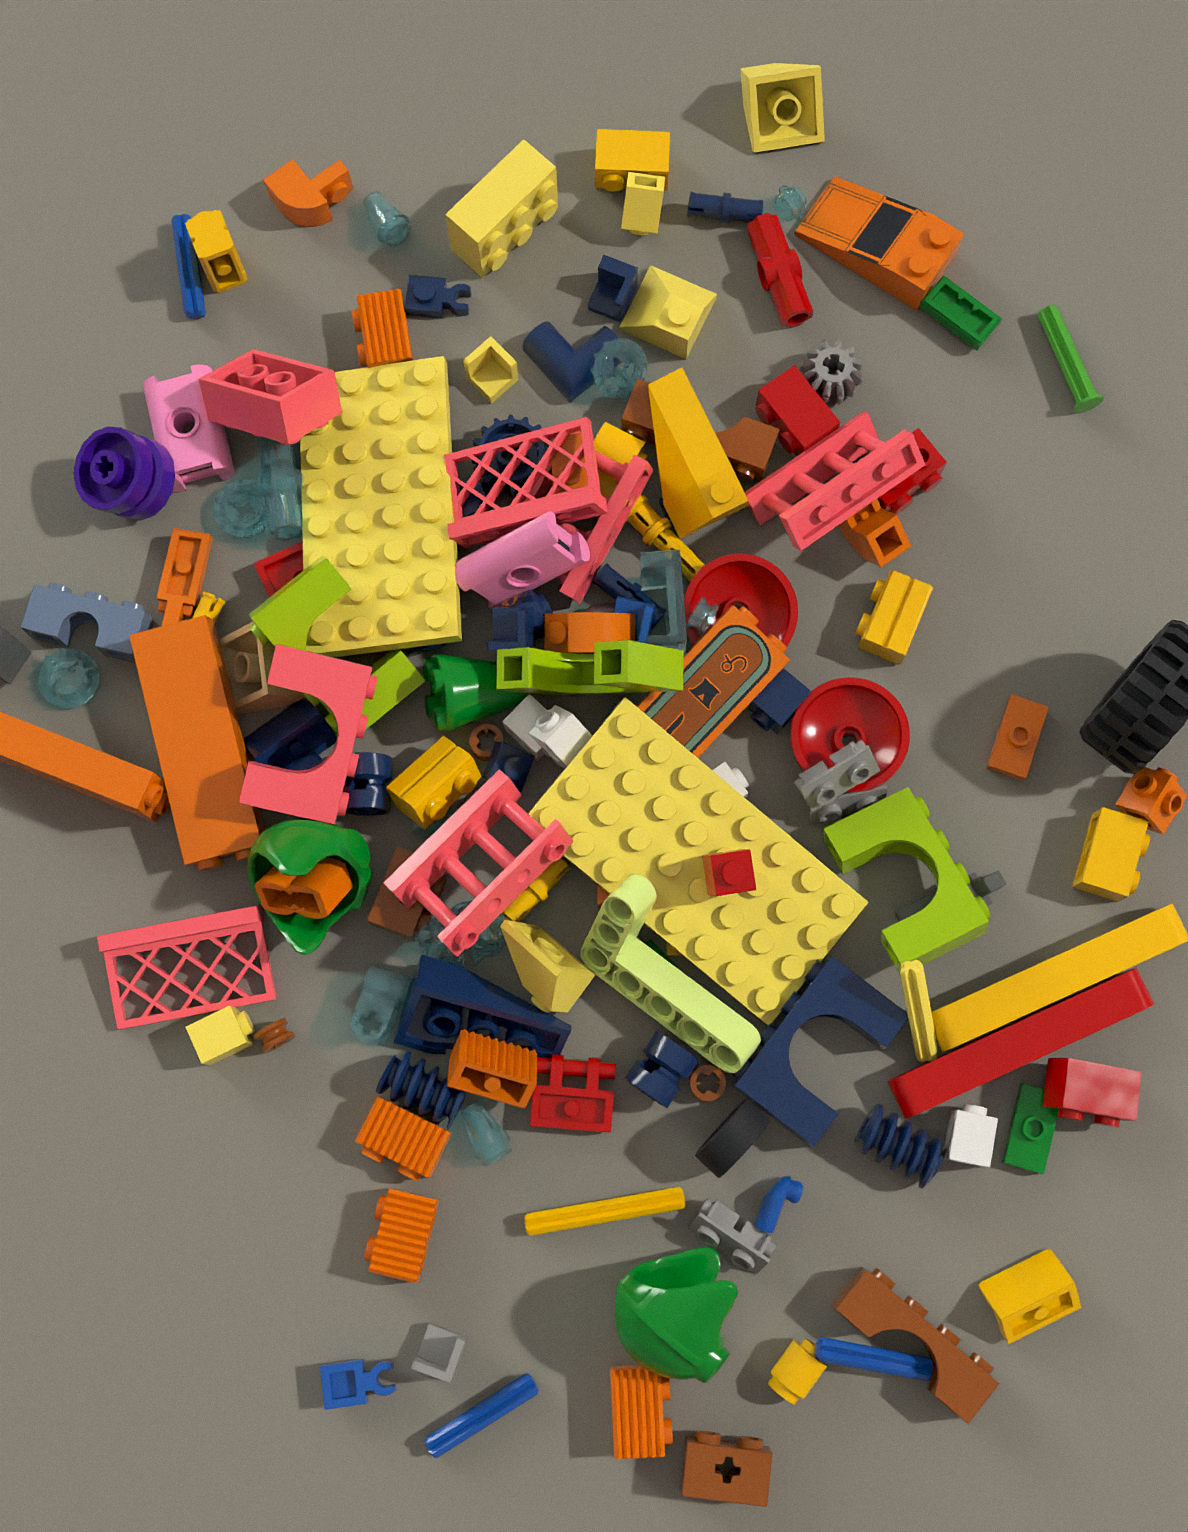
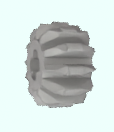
M825 339L820 343L819 350L811 347L807 351V359H804L800 366V371L805 379L822 396V400L826 404L829 401V397H833L838 405L843 402L844 395L852 398L856 394V386L862 383L864 377L863 373L860 372L863 366L862 358H853L855 354L854 346L846 350L841 349L842 342L840 339L836 341L834 347H830ZM828 371H835V375L828 374Z

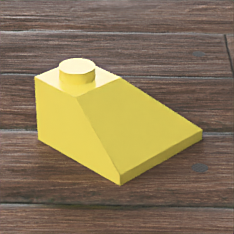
M772 63L740 68L743 107L754 153L825 142L820 65Z
M650 266L619 330L687 359L717 298V294Z
M504 920L500 928L521 983L533 995L531 1001L546 1013H551V1011L568 1013L596 974L541 926Z

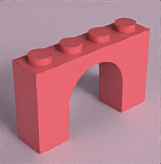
M276 644L267 684L307 693L325 702L336 718L338 728L337 740L332 752L322 763L306 770H288L248 761L239 803L334 825L337 815L345 816L350 793L343 792L346 776L354 778L359 754L352 753L355 738L363 739L368 715L361 714L364 700L373 699L377 683V676L371 675L372 667Z

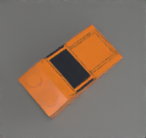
M834 176L794 233L797 237L915 310L919 309L922 299L938 282L957 255L965 234L934 214Z

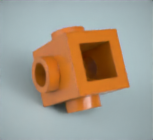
M1144 767L1126 783L1124 791L1115 804L1122 813L1149 821L1148 830L1164 835L1175 815L1181 811L1187 795L1177 783V776L1169 770L1160 767L1156 770Z

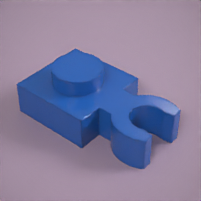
M364 1359L321 1365L324 1409L367 1404V1391L369 1390L381 1396L392 1394L396 1391V1384L382 1385L378 1376L383 1370L393 1369L394 1363L392 1361H381L368 1371H365Z

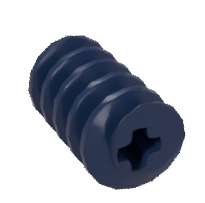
M407 1051L400 1058H397L395 1054L378 1082L376 1093L383 1094L391 1087L390 1100L396 1102L405 1094L404 1108L411 1109L420 1102L418 1115L425 1117L434 1110L433 1123L439 1125L448 1117V1130L455 1120L467 1092L447 1087L448 1076L443 1081L438 1080L440 1067L438 1066L434 1067L428 1074L425 1073L426 1060L423 1058L414 1066L410 1065L412 1052Z
M876 1104L862 1123L854 1142L858 1139L863 1140L861 1153L864 1155L875 1147L877 1149L875 1162L880 1163L887 1156L892 1157L890 1164L892 1172L902 1164L905 1165L904 1179L907 1181L916 1173L920 1174L918 1187L923 1189L940 1168L947 1148L941 1151V1140L936 1137L926 1143L927 1132L923 1129H919L911 1136L913 1126L910 1121L906 1120L897 1127L898 1114L894 1112L889 1113L882 1119L883 1105Z

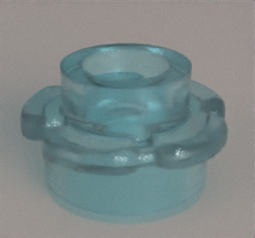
M783 185L779 188V193L773 198V204L783 219L792 221L794 218H800L806 213L807 199L800 188Z

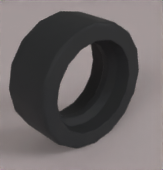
M745 1099L711 1134L697 1151L695 1157L716 1177L721 1178L758 1139L770 1123V1120L748 1099Z

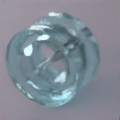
M702 596L690 614L685 627L688 629L695 627L698 630V635L703 636L711 624L719 605H708L706 598Z

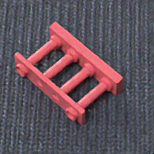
M863 411L744 493L749 501V508L756 523L761 526L775 515H779L793 547L802 551L925 466V462L913 433L904 429L887 442H884L878 438L868 412ZM867 452H871V453H869L868 455H866L865 457H863L862 459H860L858 462L853 463L854 461H856L858 458H860L861 456H863V455L866 454ZM838 472L840 473L839 475L828 481L826 484H822ZM807 493L809 494L807 497H805L795 505H791L803 496H805Z
M578 431V432H574V433H570V434H578V433H581V432ZM595 451L597 469L616 478V483L618 484L612 496L605 497L608 513L597 516L599 520L592 531L584 532L569 523L559 525L571 535L578 531L584 537L589 547V561L556 577L562 585L559 592L579 605L654 471L648 461L636 455L633 456L630 463L626 462L622 465ZM550 462L546 467L545 471L552 475V467ZM541 475L529 494L536 499L546 497L553 486L552 481Z
M500 769L383 882L408 909L416 901H419L445 927L437 937L456 957L465 949L473 946L478 940L479 935L552 862L559 860L565 854L567 847L573 842L558 820L555 819L544 829L516 803L523 796L511 779ZM503 815H506L533 840L517 857L513 856L487 832ZM474 844H478L504 869L487 887L459 861ZM445 872H448L475 898L458 916L429 889Z

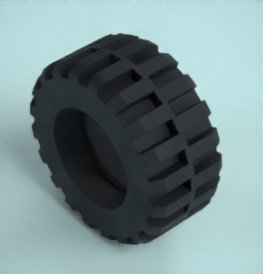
M1179 620L1168 622L1117 679L1079 731L1082 740L1125 773L1136 774L1138 771H1141L1170 742L1171 738L1188 720V625Z

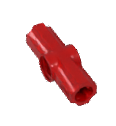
M765 213L757 216L753 221L747 223L746 231L757 257V272L760 283L765 292H770L782 326H789L790 328L799 326L812 318L813 315L812 305L802 283L803 274L799 257L794 249L789 248L777 215Z

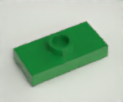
M944 275L922 299L919 305L920 309L977 351L1002 321L1000 316Z
M1024 1083L1020 1084L1001 1163L1044 1174L1058 1116V1109L1042 1107L1044 1089Z

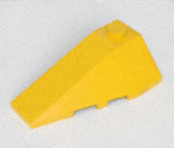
M681 367L648 384L663 505L681 540L749 506V501L683 368Z

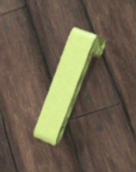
M638 874L629 875L603 902L581 948V960L594 974L719 1069L728 1073H736L760 1045L761 1038L759 1032L750 1022L636 938L657 895L654 886L647 878Z

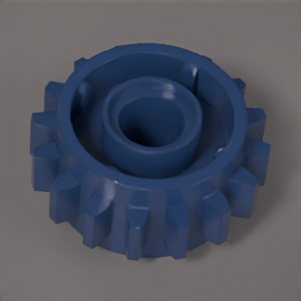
M509 415L508 419L502 421L494 418L492 426L489 428L483 426L481 428L482 438H474L473 446L539 430L542 427L540 424L534 427L530 425L528 417L517 420L514 419L513 415ZM543 441L533 443L524 457L537 465L549 445ZM507 450L498 452L489 467L502 474L509 464L503 457L509 452ZM471 460L472 464H476V466L473 468L475 471L479 464ZM521 461L509 480L522 488L534 468ZM486 470L482 476L484 477L482 480L483 487L485 489L493 487L498 477ZM506 483L498 497L503 493H507L514 499L518 491Z

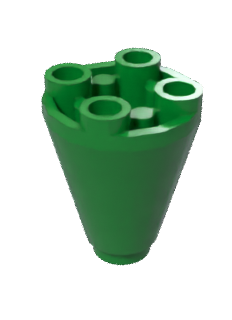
M435 654L432 658L423 659V674L425 681H430L431 695L425 696V710L427 717L433 718L437 731L450 732L519 705L529 695L526 693L497 690V662L445 654Z

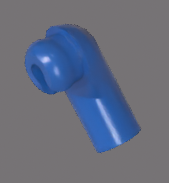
M791 1176L781 1177L764 1196L755 1227L763 1232L773 1233L785 1199L791 1203L799 1202L804 1187L800 1181L791 1180Z

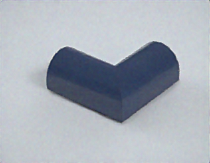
M546 321L535 327L527 335L522 345L523 351L569 403L627 359L624 345L607 326H603L574 349L550 322Z

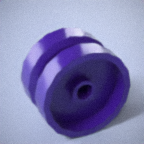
M110 426L94 431L83 442L76 456L73 472L75 487L83 502L94 509L114 513L116 516L140 521L155 516L166 505L173 492L175 481L174 462L166 447L148 437L137 435L121 427Z

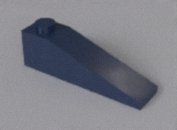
M421 954L409 984L393 1043L430 1054H445L446 1049H453L460 1031L466 1029L468 1033L474 1031L475 1034H482L483 1037L490 1036L491 1040L497 1038L499 1042L505 1041L506 1044L520 1045L522 1049L526 1047L529 1051L535 1049L537 1057L552 1058V1054H561L571 1033V1025L460 965Z

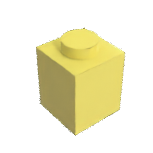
M628 172L621 229H626L632 234L641 236L648 235L649 233L658 234L665 177Z
M227 1006L186 1026L201 1064L210 1066L254 1045L250 1034L254 1033L255 1030L246 1011L239 1012L238 1008L233 1006Z

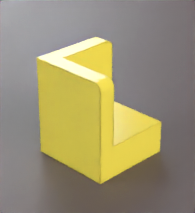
M491 336L463 361L466 379L491 404L518 381L517 362Z

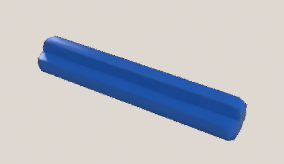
M188 214L175 215L171 222L184 312L189 319L202 318L205 316L206 310L198 256L185 225L191 217Z
M825 1337L817 1339L814 1351L815 1358L821 1362L922 1381L931 1379L934 1367L933 1361L925 1356Z
M529 1373L522 1375L429 1434L424 1441L430 1454L434 1458L440 1457L536 1396L539 1389L533 1377Z

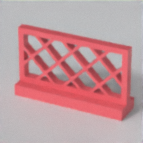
M588 417L444 455L446 472L450 476L454 518V523L447 524L449 539L454 540L464 548L493 542L550 511L555 513L558 525L608 513L606 498L601 495L592 425ZM581 431L582 443L574 455L561 448V445L570 433ZM543 441L549 445V448L536 465L524 456L533 443ZM507 450L514 456L502 474L489 467L498 452ZM557 451L570 459L558 479L545 471ZM584 456H585V463H583V462L581 461ZM473 460L479 465L467 483H464L459 479L457 463ZM521 461L534 468L522 488L509 480ZM579 465L587 471L589 486L571 489L565 483ZM488 470L498 477V480L488 495L484 497L474 488L485 471ZM544 475L553 481L554 485L546 497L536 499L529 493L540 476ZM507 483L517 490L518 494L510 506L500 508L494 504V501ZM562 488L566 490L565 492L559 493ZM471 493L483 500L474 515L463 517L462 505ZM490 507H493L495 509L488 511Z
M250 906L97 936L99 951L104 953L117 1030L219 1011L227 1006L239 1007L276 1000L277 994L263 920H265L263 906ZM255 930L258 947L250 959H247L231 948V945L239 933ZM231 935L226 944L217 938ZM209 939L222 948L210 967L191 955L201 940ZM192 942L187 951L178 946ZM164 947H170L183 956L171 974L152 962L160 949ZM152 950L148 958L138 953ZM226 952L245 964L234 982H231L215 971V968ZM130 954L143 963L131 982L118 973L115 957ZM258 955L260 957L261 967L254 963ZM187 959L206 972L194 990L175 978ZM148 967L166 979L155 997H152L136 986ZM249 968L263 976L266 993L250 995L238 987V984ZM210 976H213L229 987L219 1002L212 1003L198 994ZM120 983L127 987L123 994L121 991ZM171 983L190 995L182 1008L178 1010H172L159 1001ZM133 991L150 1004L141 1017L126 1019L124 1001ZM234 991L242 996L228 1000ZM194 999L203 1004L189 1007ZM154 1007L163 1011L162 1013L150 1015Z

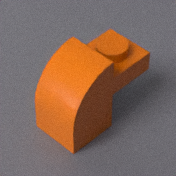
M292 159L263 179L269 198L289 221L305 227L320 226L332 221L329 206L333 203L341 202L353 190L349 170L341 160H338L310 180Z
M878 499L838 525L847 541L858 554L879 567H883L911 547L898 516L882 509Z
M599 612L545 614V650L594 653V643L636 641V614Z

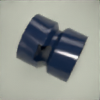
M355 752V754H359L354 778L346 776V786L343 788V792L350 793L345 814L378 816L391 813V797L386 789V783L392 780V757L381 753Z
M656 1031L643 1050L646 1058L644 1060H636L624 1079L663 1107L668 1108L680 1090L677 1082L679 1080H686L699 1060L680 1045Z

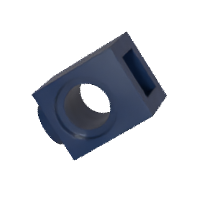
M783 668L751 701L748 710L752 712L751 718L760 728L765 731L771 729L778 734L794 717L797 708L812 691Z

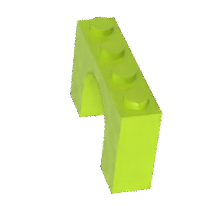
M322 555L249 614L255 622L249 629L264 646L271 642L275 647L276 644L306 651V638L312 623L320 614L348 593L351 588L330 561ZM400 649L389 651L371 666V675L377 676V683L373 699L364 700L361 714L368 715L366 729L425 682V679ZM303 693L314 707L320 702L330 713L324 719L338 734L336 718L330 707L321 699Z
M630 640L594 643V654L561 653L530 647L497 650V690L548 697L683 691L684 651Z
M909 787L824 828V843L842 875L877 857L891 853L913 856L923 862L933 874L937 886V892L933 900L923 910L882 930L881 943L899 975L901 963L906 960H919L924 965L986 934L989 924L988 918L991 917L984 900L980 896L974 897L969 889L970 879L963 865L960 862L954 864L947 851L950 850V846L945 835L940 829L934 830L927 819L930 817V813L924 800L920 796L915 798Z

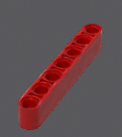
M1133 968L942 1055L932 1062L929 1061L892 1078L887 1082L904 1119H907L1155 1005L1139 971L1137 968Z

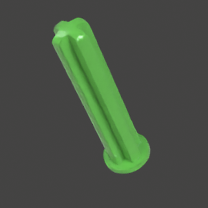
M1055 305L1043 308L1038 312V318L1076 401L1074 410L1076 413L1088 411L1098 406L1104 398L1102 394H1096L1059 309Z

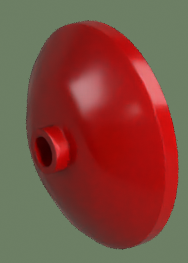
M729 554L709 562L692 578L687 586L682 602L683 627L692 646L733 605L738 608L743 606L758 619L759 623L756 627L766 637L771 633L786 647L788 646L797 626L798 603L789 579L773 563L752 554Z
M838 678L816 687L797 708L791 726L792 750L803 772L821 761L830 769L835 765L829 756L845 747L842 744L843 738L851 736L856 740V743L862 740L866 746L870 747L880 771L872 775L864 783L856 785L845 793L869 791L890 780L903 764L910 742L909 722L900 702L881 685L862 678Z

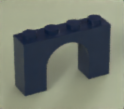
M833 956L828 958L825 963L819 959L804 977L809 982L808 986L801 995L794 991L780 1009V1011L786 1014L777 1027L771 1023L760 1036V1046L762 1047L753 1060L749 1058L739 1071L732 1074L738 1079L732 1086L734 1089L809 1147H815L839 1113L807 1090L795 1077L790 1066L789 1048L797 1029L804 1022L813 1018H835L849 1025L882 1050L889 1046L908 1020V1013Z

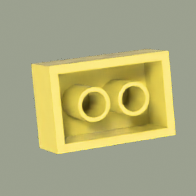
M523 139L445 214L451 251L482 278L491 270H498L506 261L507 254L514 247L525 244L532 235L533 229L541 221L546 222L555 214L558 208L556 166Z

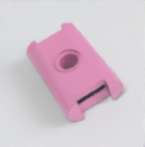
M192 365V373L161 382L155 376L149 377L143 382L154 439L166 447L174 462L175 481L173 492L187 491L185 483L218 475L224 481L235 474L225 426L208 421L199 383L200 377L212 372V368L207 365ZM195 423L194 428L190 432L182 434L187 425Z
M550 511L456 561V581L464 592L473 589L488 600L489 608L492 609L493 607H499L500 603L508 598L528 590H533L589 561L590 551L584 537L578 531L572 535L556 523L555 513Z

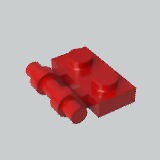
M552 1054V1058L537 1057V1073L550 1074V1085H536L532 1093L530 1126L611 1133L614 1091L598 1090L599 1078L615 1079L616 1063L600 1062L601 1058L588 1057V1061L564 1059L565 1055ZM563 1075L587 1077L586 1089L562 1087Z

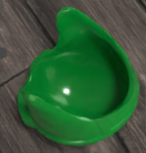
M312 819L284 821L263 831L250 850L246 872L249 883L261 903L254 885L273 865L284 875L302 876L308 874L325 857L337 859L346 864L353 888L327 917L313 919L296 912L281 915L265 909V912L290 946L297 953L303 955L314 952L324 940L330 927L347 911L358 910L361 907L369 890L373 873L369 867V848L359 832L354 829L342 828L337 824L334 825Z
M701 1247L653 1261L643 1262L641 1265L629 1270L618 1281L615 1298L616 1329L627 1353L648 1371L676 1380L694 1378L706 1384L716 1375L731 1354L724 1347V1340L720 1332L722 1323L735 1302L738 1290L737 1286L731 1281H715L720 1269V1258L715 1249Z

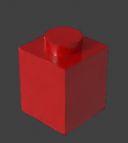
M750 849L702 855L708 895L722 896L757 890Z

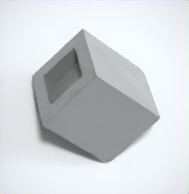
M429 1323L411 1369L451 1383L455 1377L468 1336Z

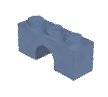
M49 583L48 587L34 584L20 628L33 639L69 647L71 637L80 625L89 622L98 623L99 632L95 647L105 656L136 663L129 635L152 629L154 621L144 611L145 607L135 602L122 601L121 605L108 602L109 599L97 593L86 592L85 596L73 594L72 590L66 586Z

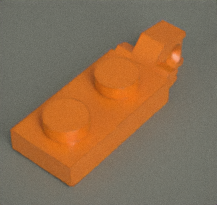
M178 528L173 529L156 598L159 601L158 611L164 613L162 626L185 621L186 617H193L199 603L214 539L211 534Z

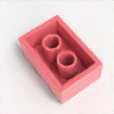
M255 349L199 378L208 421L225 425L230 429L252 433L256 437L272 439L283 445L299 442L302 436L314 429L326 426L329 420L342 413L334 370Z

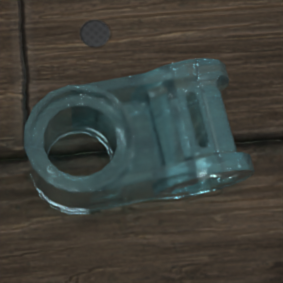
M374 964L370 965L364 977L360 997L351 1018L352 1032L367 1045L376 1046L388 1040L398 1012L405 1001L411 980L410 976ZM375 1016V1020L381 1024L379 1030L372 1029L368 1035V1031L363 1027V1023L365 1021H372Z

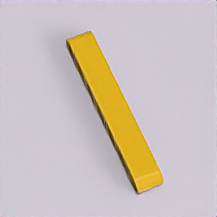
M1173 903L932 1011L936 1040L942 1052L952 1049L1188 941V933Z

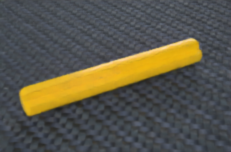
M674 1187L531 1212L524 1216L527 1235L533 1236L681 1210L685 1208L684 1192L681 1187Z

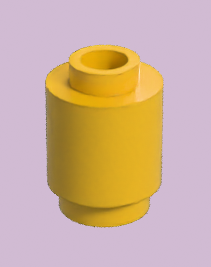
M806 1337L802 1343L793 1339L771 1370L773 1376L768 1382V1385L777 1394L793 1405L796 1404L799 1398L805 1399L828 1366L825 1362L815 1358L816 1344Z

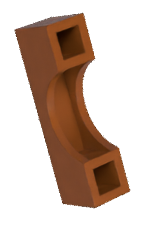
M637 378L621 418V430L646 443L656 445L648 384L650 383ZM743 417L733 427L721 432H715L737 478L744 482L762 481L776 446L780 429Z
M861 1267L831 1306L868 1338L881 1331L890 1329L905 1330L916 1335L924 1344L934 1365L928 1391L969 1424L1000 1384L990 1376L994 1368L977 1353L973 1352L968 1357L957 1347L961 1339L942 1323L936 1329L926 1321L924 1317L928 1311L908 1295L903 1301L892 1291L895 1283L882 1271L875 1268L871 1273Z

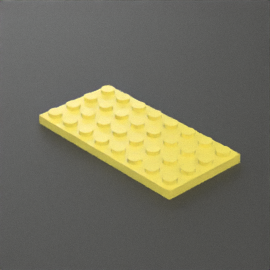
M444 356L386 364L372 368L365 367L335 372L342 413L329 420L326 426L312 430L302 436L300 440L303 570L323 555L330 561L350 586L351 590L320 614L312 623L306 638V651L329 657H341L462 641L460 594L455 574V564L458 561L457 543L449 539L447 525L454 523L451 481L450 476L446 472L444 457L445 454L452 453L448 366Z
M626 697L622 699L528 812L544 829L555 819L562 824L573 840L563 856L608 894H611L629 875L638 874L647 878L654 886L657 896L644 924L767 1026L779 1015L780 1009L794 991L797 992L806 981L804 977L816 961L824 959L868 904V901ZM750 849L757 890L722 896L708 895L702 855Z

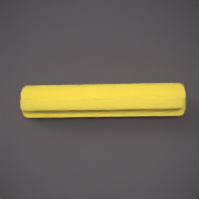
M906 960L901 963L900 976L915 1055L920 1062L927 1060L932 1062L938 1057V1045L923 964L919 960Z

